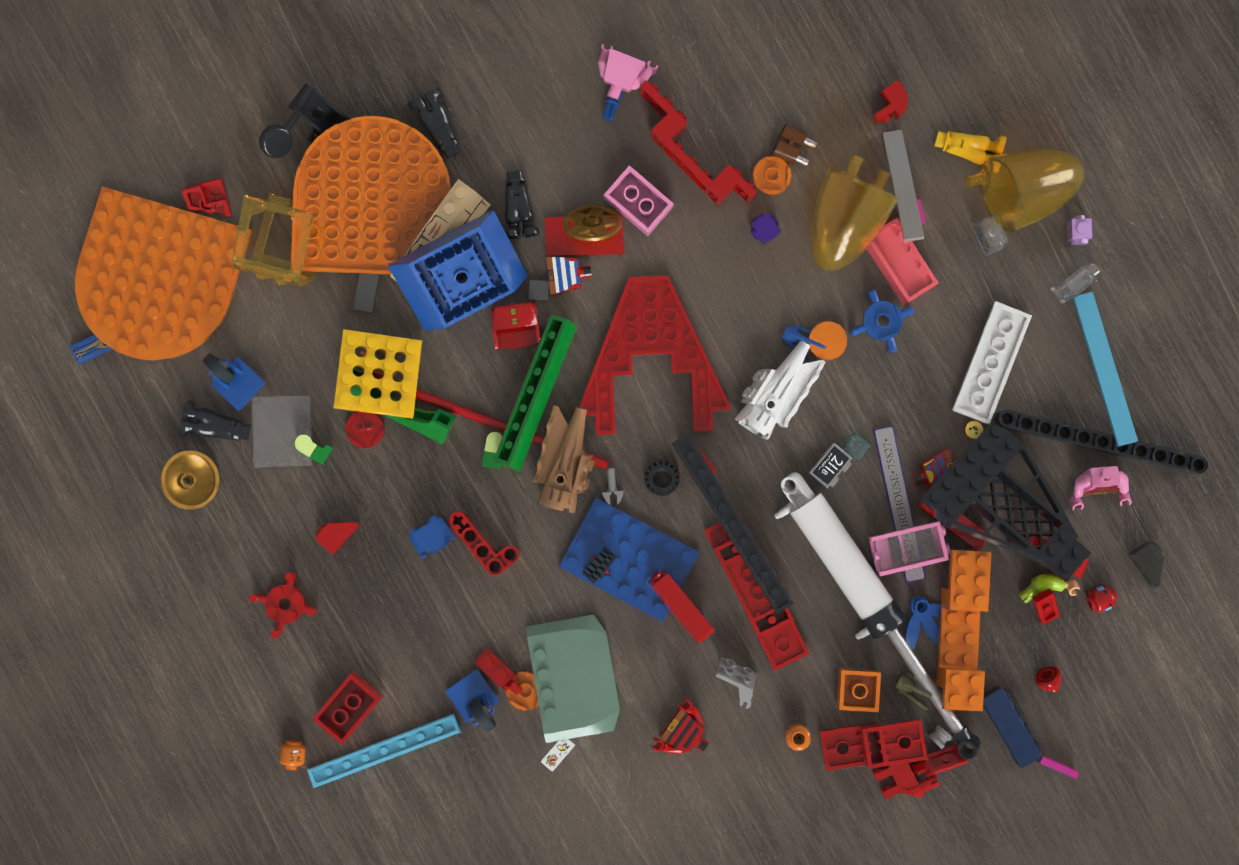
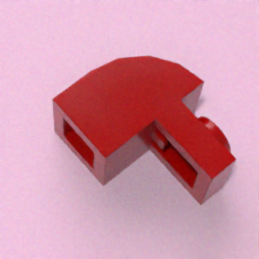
M899 80L882 90L879 94L886 107L872 117L875 124L882 122V124L893 118L892 115L897 121L905 112L908 105V96Z

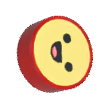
M977 420L968 421L963 428L964 435L971 440H975L984 431L983 424Z

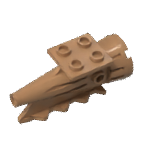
M555 405L553 406L551 417L547 423V433L542 443L541 456L537 463V472L533 479L535 483L544 484L537 501L542 506L563 511L565 508L569 509L570 513H575L577 494L584 493V490L587 491L590 479L587 478L589 471L593 470L595 461L592 460L593 455L585 454L582 448L586 409L575 407L570 424H568L560 408Z

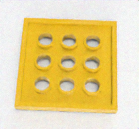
M343 329L333 408L412 419L422 340ZM358 347L364 348L366 355L358 357L355 354V349ZM383 350L386 354L385 359L378 360L375 357V351ZM396 353H403L405 361L402 363L397 362L394 358ZM356 366L361 367L364 371V374L360 377L353 374V368ZM380 369L383 372V378L375 379L372 375L373 370ZM394 372H400L403 375L401 382L393 380L392 374ZM352 386H359L361 388L359 396L351 394L350 388ZM371 389H379L381 397L378 399L372 398L370 395ZM392 391L400 393L401 399L399 401L391 400L390 393Z

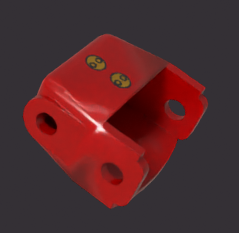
M536 302L516 303L491 308L493 339L496 351H500V348L519 349L535 344L539 345L541 334Z

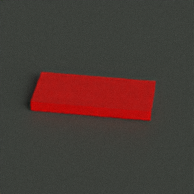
M621 215V229L615 235L598 241H583L569 236L563 227L565 217H545L546 257L623 255V215ZM568 221V226L571 229L575 223ZM615 226L606 228V231L609 232Z

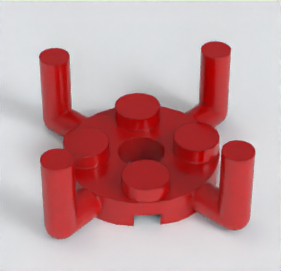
M293 571L285 574L286 584L274 587L268 595L255 593L249 596L250 602L259 601L265 603L266 614L273 621L277 622L275 630L270 633L272 638L281 636L284 624L296 621L303 612L308 616H313L318 612L316 607L305 605L302 593L294 586L296 573ZM283 598L290 601V607L287 610L280 606Z

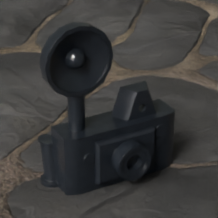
M305 83L288 105V108L294 113L284 126L271 125L266 127L259 137V146L266 156L281 158L292 147L293 139L289 131L300 117L312 126L307 139L310 143H313L318 136L330 127L351 119L309 84Z

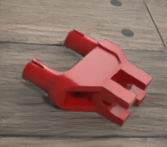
M907 743V744H905V745H903V746H902V745H899V746L902 747V748H905V747H907V746L909 745V743ZM908 763L884 766L872 772L877 782L889 776H892L894 783L880 789L885 799L899 793L922 798L925 795L924 792L940 786L936 775L921 781L916 780Z

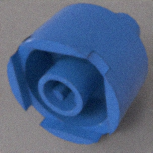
M433 516L425 521V526L421 528L418 526L409 532V540L421 559L426 558V553L430 552L432 555L450 543L449 538L455 539L442 517Z

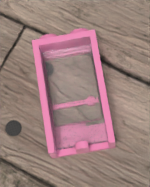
M933 521L868 537L877 576H884L949 560L950 547L948 543L945 544L944 536H946L944 525L940 524V521Z

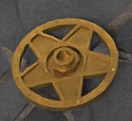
M587 205L570 211L563 220V227L565 232L575 239L598 241L615 235L622 227V217L613 208L603 205ZM604 211L612 214L613 216H604ZM568 221L575 223L571 229L568 226ZM615 226L609 232L606 231V228Z

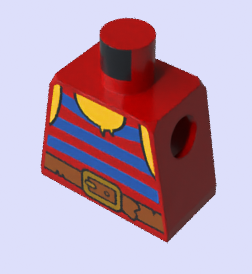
M945 449L919 464L922 472L912 475L915 486L926 483L929 490L955 462L950 449Z

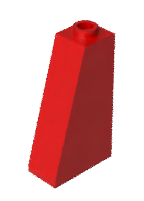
M664 570L657 571L650 577L651 579L648 581V584L691 638L701 643L715 631Z

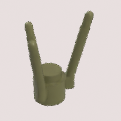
M908 672L905 675L901 673L895 688L899 689V693L905 695L923 710L927 711L928 708L908 692L911 693L913 690L928 698H932V695L914 686L915 682L912 679L917 680L914 675ZM931 679L936 684V679Z

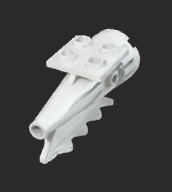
M800 340L798 345L776 370L761 369L754 374L752 385L747 387L742 394L743 399L741 402L747 405L736 416L735 420L739 421L740 425L754 434L760 432L763 434L761 438L766 440L769 439L776 423L780 427L787 428L791 417L798 411L800 403L808 395L812 384L818 379L825 361L818 360L802 364L810 345Z

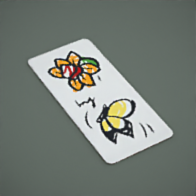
M569 739L558 741L542 759L541 763L549 770L554 771L575 744Z

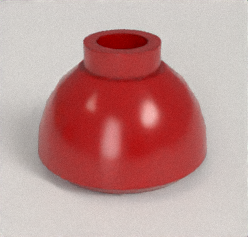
M1047 666L1037 672L1034 681L1041 689L1054 693L1060 688L1062 674L1058 667Z

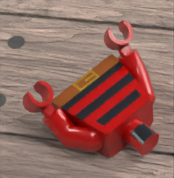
M683 697L686 701L685 704L680 705L677 703L680 708L661 733L660 739L653 737L657 743L649 747L654 751L683 754L684 752L689 753L693 746L701 752H704L709 742L701 737L704 732L703 718L700 711L687 697Z

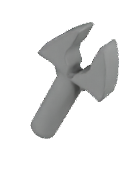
M610 467L607 469L609 489L607 492H602L606 502L611 505L610 495L613 491L617 495V504H619L624 491H619L616 488L615 469Z

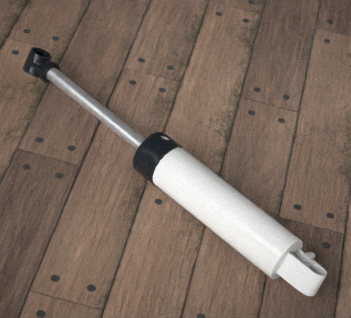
M790 473L781 482V488L790 502L774 514L775 518L779 519L789 513L791 514L861 618L865 628L855 635L856 639L859 640L869 634L873 639H879L888 635L923 689L932 695L931 701L953 732L951 737L958 746L959 755L964 759H973L981 747L980 738L972 734L967 725L962 726L952 710L942 709V694L897 629L906 620V616L896 601L892 599L822 493L814 495L799 473ZM789 480H793L796 487L791 486ZM965 744H970L973 749L968 748Z

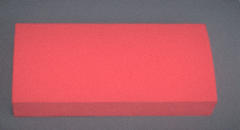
M895 218L861 240L903 306L939 284L912 241L904 242L898 218Z

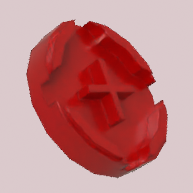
M356 411L348 418L345 430L348 440L353 445L360 448H371L382 440L385 433V424L378 414Z

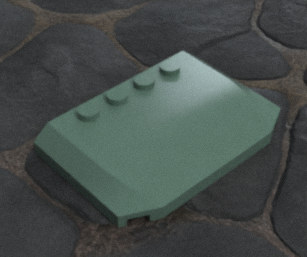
M594 614L526 626L546 743L614 731L620 706L607 632Z

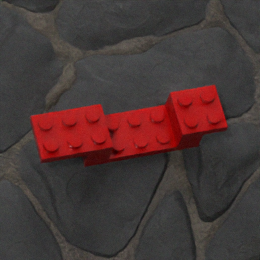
M645 80L640 85V95L663 117L651 130L650 138L717 206L725 201L734 191L749 204L755 198L757 193L755 191L756 187L749 180L746 182L741 177L742 173L737 167L734 166L732 168L728 165L712 181L710 179L712 176L705 169L701 170L696 165L698 163L692 155L687 156L683 152V146L675 140L686 130L687 117L680 110L676 111L672 107L673 103L668 97L665 96L663 98L658 93L659 89L653 82L649 84Z
M719 522L703 530L741 602L773 670L776 671L810 654L789 609L786 608L776 614L721 523Z

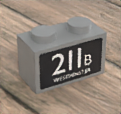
M832 443L808 474L823 487H833L838 482L839 478L837 476L841 471L846 472L851 466L850 460L852 457L838 445Z

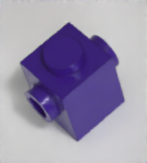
M768 212L764 215L760 213L752 219L753 223L750 226L752 228L750 232L763 245L781 233L777 226L779 222L774 215L770 216Z

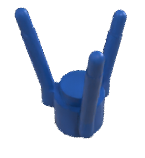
M794 324L793 326L787 325L781 338L786 340L785 344L793 349L796 347L793 342L797 343L798 339L826 349L825 345L801 335V332L810 333L811 329L802 328ZM806 354L805 358L810 360V356Z

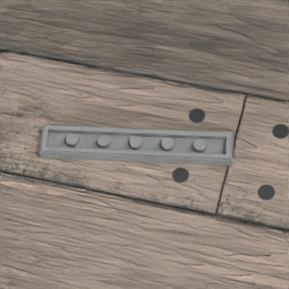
M902 130L882 133L904 242L924 239Z

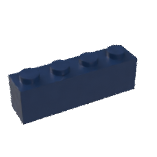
M996 686L984 693L983 707L1016 764L1020 768H1024L1042 757L1039 752L1042 749L1036 740H1032L1029 735L1032 732L1027 723L1021 721L1020 716L1022 714L1016 705L1013 706L1010 702L1012 697L1008 690Z

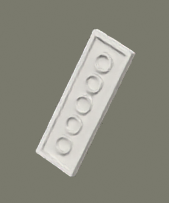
M997 301L993 303L952 411L987 425L990 424L1032 315Z

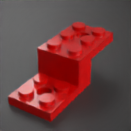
M921 719L884 725L872 722L819 731L826 771L866 765L868 769L928 760ZM902 737L909 738V745L905 748L899 746V740ZM839 743L847 744L846 752L839 753L837 751Z

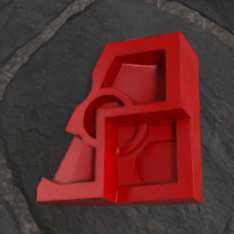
M222 177L185 186L182 189L188 209L195 211L203 210L210 214H213V212L224 214L225 217L232 216Z

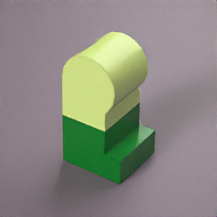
M492 432L487 436L482 461L483 467L502 470L503 465L493 461L502 439L500 433Z
M300 435L295 440V447L299 452L321 465L324 464L333 449L327 444L324 448H321L313 443L307 435Z

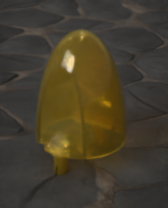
M1052 149L1021 150L988 158L983 163L979 173L965 177V183L968 188L983 185V200L992 220L1002 230L1013 232L1042 220L1072 199L1084 182L1085 167L1077 157L1067 152Z
M852 154L845 171L843 170L842 172L831 167L827 168L813 210L810 229L811 251L816 264L826 271L841 269L857 259L879 234L899 199L895 195L883 190L891 175L884 170L879 169L873 185L858 179L856 175L864 159Z

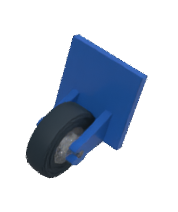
M209 353L202 360L210 369L207 375L214 380L211 386L238 411L266 384L238 356L231 362L224 356L218 359Z
M478 668L445 691L467 724L470 721L473 722L474 726L480 724L486 732L496 727L492 717L495 713L493 705L500 700Z

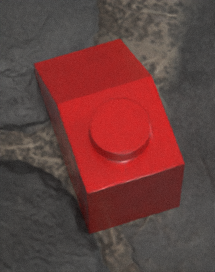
M359 522L329 523L326 526L322 524L315 532L318 535L314 539L331 554H335L361 524Z

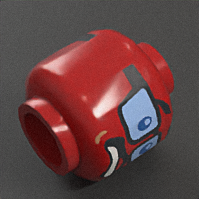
M1105 584L1089 590L1088 596H1086L1089 608L1097 613L1114 608L1115 600L1118 599L1113 588L1110 589Z

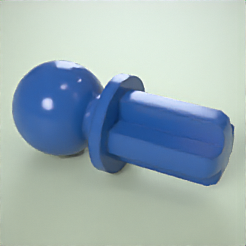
M622 91L618 100L607 96L608 99L604 102L606 107L602 117L604 120H613L615 110L620 106L618 101L623 96Z

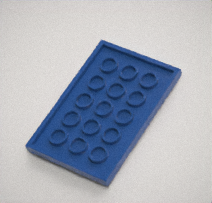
M595 498L559 567L663 622L669 610L648 584V581L651 579L650 577L655 572L664 570L681 589L699 552ZM604 547H607L617 558L609 566L608 570L610 572L608 574L604 572L593 584L582 572L592 562L589 558L591 556L595 558Z

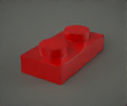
M1050 588L1032 597L1038 619L1042 625L1060 616L1054 594Z

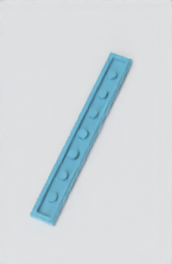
M1089 292L1077 295L1072 299L1116 445L1118 447L1137 442L1138 439L1094 294Z
M453 713L308 768L307 772L313 788L460 733L461 729L456 715Z

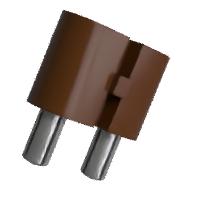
M786 123L772 154L791 164H794L796 161L807 166L809 160L799 156L800 148L803 144L815 148L817 142L807 138V133Z

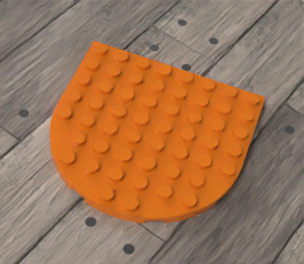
M380 116L352 118L330 127L318 136L304 153L294 180L291 271L391 275L392 272L388 264L405 255L418 234L451 190L447 168L433 144L413 127L398 120Z
M102 186L75 274L76 299L84 321L94 335L104 344L132 358L155 361L172 359L193 351L207 341L224 320L253 231Z

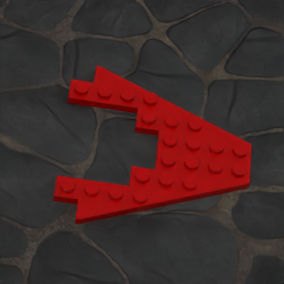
M668 276L628 278L579 408L587 410L586 416H595L596 435L616 434L613 376L633 375L632 356L671 354L672 374L691 373L693 431H713V411L731 410V406Z

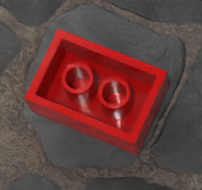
M354 671L312 720L343 745L384 696Z

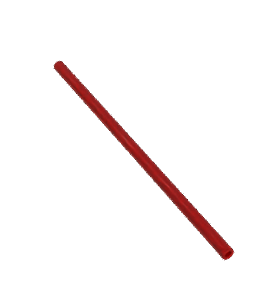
M372 372L375 379L383 378V376ZM416 389L415 399L503 432L506 429L507 422ZM535 433L532 442L542 446L545 437ZM593 455L594 466L606 470L609 460Z

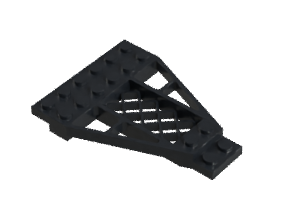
M995 419L920 499L935 512L933 516L948 529L950 527L1030 558L1039 565L1053 571L1064 582L1074 574L1091 554L1088 549L1076 540L1078 538L1077 533L1026 446ZM1017 453L1022 455L1034 475V478L1027 485L1020 483L1005 469V466ZM1034 481L1038 482L1053 510L1029 490ZM990 484L991 492H983L985 488ZM994 484H1003L1004 492H995ZM982 497H991L992 505H986ZM996 497H1005L1006 505H997ZM1010 497H1018L1019 505H1011ZM970 505L992 524L985 532L957 521ZM998 510H1007L1008 519H1002L998 515ZM1011 510H1020L1021 519H1013ZM1025 510H1034L1035 519H1026ZM1039 513L1046 519H1040ZM1013 523H1022L1023 532H1017L1014 529ZM1027 523H1035L1037 532H1028ZM1040 523H1049L1050 532H1042ZM995 526L1015 544L989 535L988 532ZM1037 536L1038 545H1032L1029 542V537ZM1042 537H1050L1043 545Z

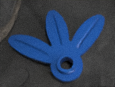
M916 596L910 603V610L913 614L908 621L905 631V641L912 651L918 639L920 622L928 637L937 646L939 627L931 615L940 618V604L929 603L925 597Z

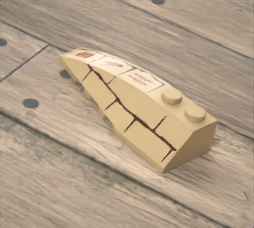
M458 179L405 255L480 217L491 204ZM391 274L390 277L396 281L393 274Z

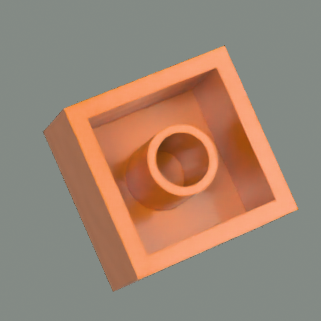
M838 668L836 707L839 710L879 712L881 672L869 669Z

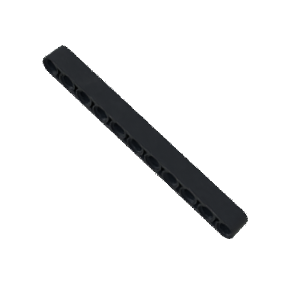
M1012 410L1000 411L995 416V420L1005 429L1191 474H1202L1208 469V461L1204 457L1137 441L1124 445L1123 450L1120 452L1117 450L1116 441L1112 434ZM1005 413L1010 417L1008 424L1002 422V416ZM1023 418L1029 422V426L1026 429L1021 426ZM1042 423H1045L1048 427L1045 434L1040 430ZM1062 427L1067 431L1065 438H1062L1059 434ZM1081 432L1086 436L1083 443L1078 439V435ZM1099 437H1102L1105 441L1103 447H1100L1097 443ZM1138 446H1140L1143 450L1141 456H1138L1136 454V448ZM1157 451H1160L1162 455L1159 461L1155 458ZM1176 455H1178L1181 459V462L1178 466L1174 462V458ZM1195 460H1197L1200 464L1199 469L1195 470L1193 467V463Z

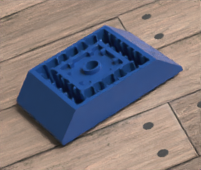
M494 210L388 264L390 271L424 330L447 328L515 292L528 276ZM458 273H466L464 280L458 281L456 279Z

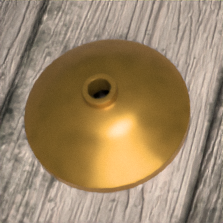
M197 451L179 452L170 457L162 468L160 474L161 490L166 499L178 508L186 510L201 508L207 505L218 491L219 473L217 467L203 453ZM185 477L189 480L188 484L183 482Z

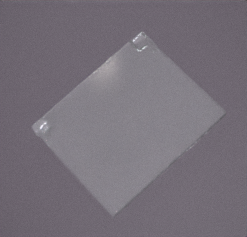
M311 395L252 397L254 468L313 466V460L299 452L295 447V440L300 435H307L312 440Z

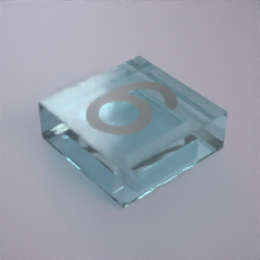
M854 434L843 450L859 461L871 445L857 434Z

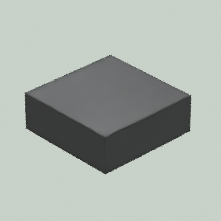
M530 280L529 300L548 301L549 281Z

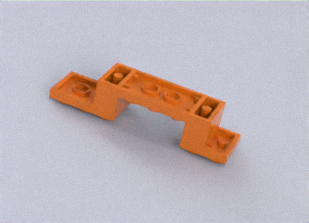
M951 550L949 588H941L936 686L943 688L942 709L983 711L985 671L977 669L980 611L988 612L992 552Z

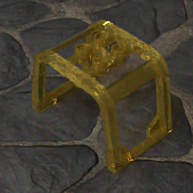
M269 193L268 200L245 195L232 258L233 269L256 273L255 278L262 280L274 278V283L280 285L292 284L303 287L312 284L318 272L302 271L314 213L290 208L293 207V199ZM264 212L253 255L250 259H245L243 254L251 216ZM276 212L291 216L293 222L300 228L292 271L291 261L263 254L273 216Z

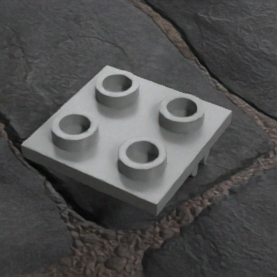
M721 657L716 677L739 687L740 706L747 702L745 709L750 708L756 673L748 667L737 665L731 659Z

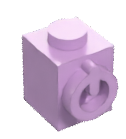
M1085 215L1073 216V219L1066 222L1067 242H1071V245L1088 244V240L1092 238L1091 218H1085Z

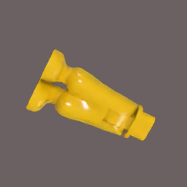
M938 131L934 146L975 164H987L990 171L996 173L1001 162L1000 155L1004 150L1007 137L1000 136L995 141H991L986 136ZM985 151H991L999 155H990L987 154Z

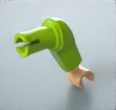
M1046 573L1031 579V584L1020 592L1019 596L1025 603H1028L1032 597L1049 588L1050 590L1060 592L1067 588L1071 596L1077 595L1075 589L1080 588L1075 580L1064 582L1057 575Z

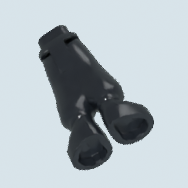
M436 88L424 94L431 106V110L426 106L423 96L413 99L407 105L409 109L419 112L420 122L427 129L440 152H444L446 158L449 159L461 151L457 145L459 142L450 123L446 107L439 101L442 91L440 88Z
M522 170L507 172L508 180L505 181V220L509 225V229L505 230L508 239H520L519 222L521 221L523 226L522 236L524 238L538 236L540 234L539 229L532 225L534 213Z
M188 400L186 402L183 417L199 420V422L196 423L182 419L179 429L180 436L185 437L190 432H194L195 435L200 437H215L239 441V439L248 440L251 425L243 424V421L219 414L207 408L196 409L194 401Z

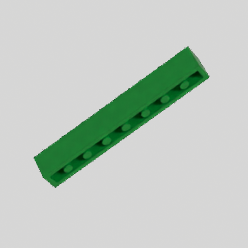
M550 315L493 461L519 472L521 470L577 328L568 319Z

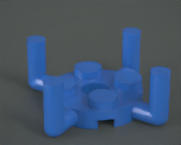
M871 289L866 293V297L871 299L872 305L864 312L863 324L850 329L849 335L855 336L866 331L872 339L886 340L888 345L886 352L891 354L897 350L893 337L899 333L903 324V317L912 315L914 308L908 307L900 310L890 302L879 301L877 292ZM884 315L887 317L888 324L886 326L878 324L879 316Z

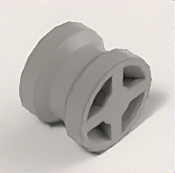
M938 724L935 727V731L927 735L941 749L945 747L947 741L952 739L951 735Z

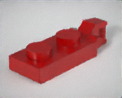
M486 648L474 662L506 692L510 689L514 694L518 695L523 690L516 682L518 679L517 674L490 649Z
M955 744L927 754L928 760H922L920 763L913 765L912 770L915 777L924 774L926 777L933 776L967 764L968 759H964L959 755L958 746Z

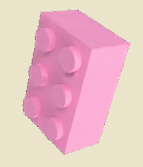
M630 165L604 194V199L646 236L652 233L674 206L673 202Z

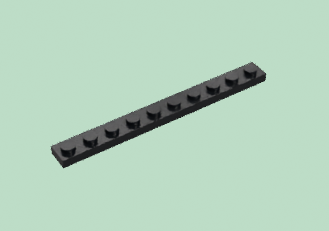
M689 433L671 443L776 614L794 604Z

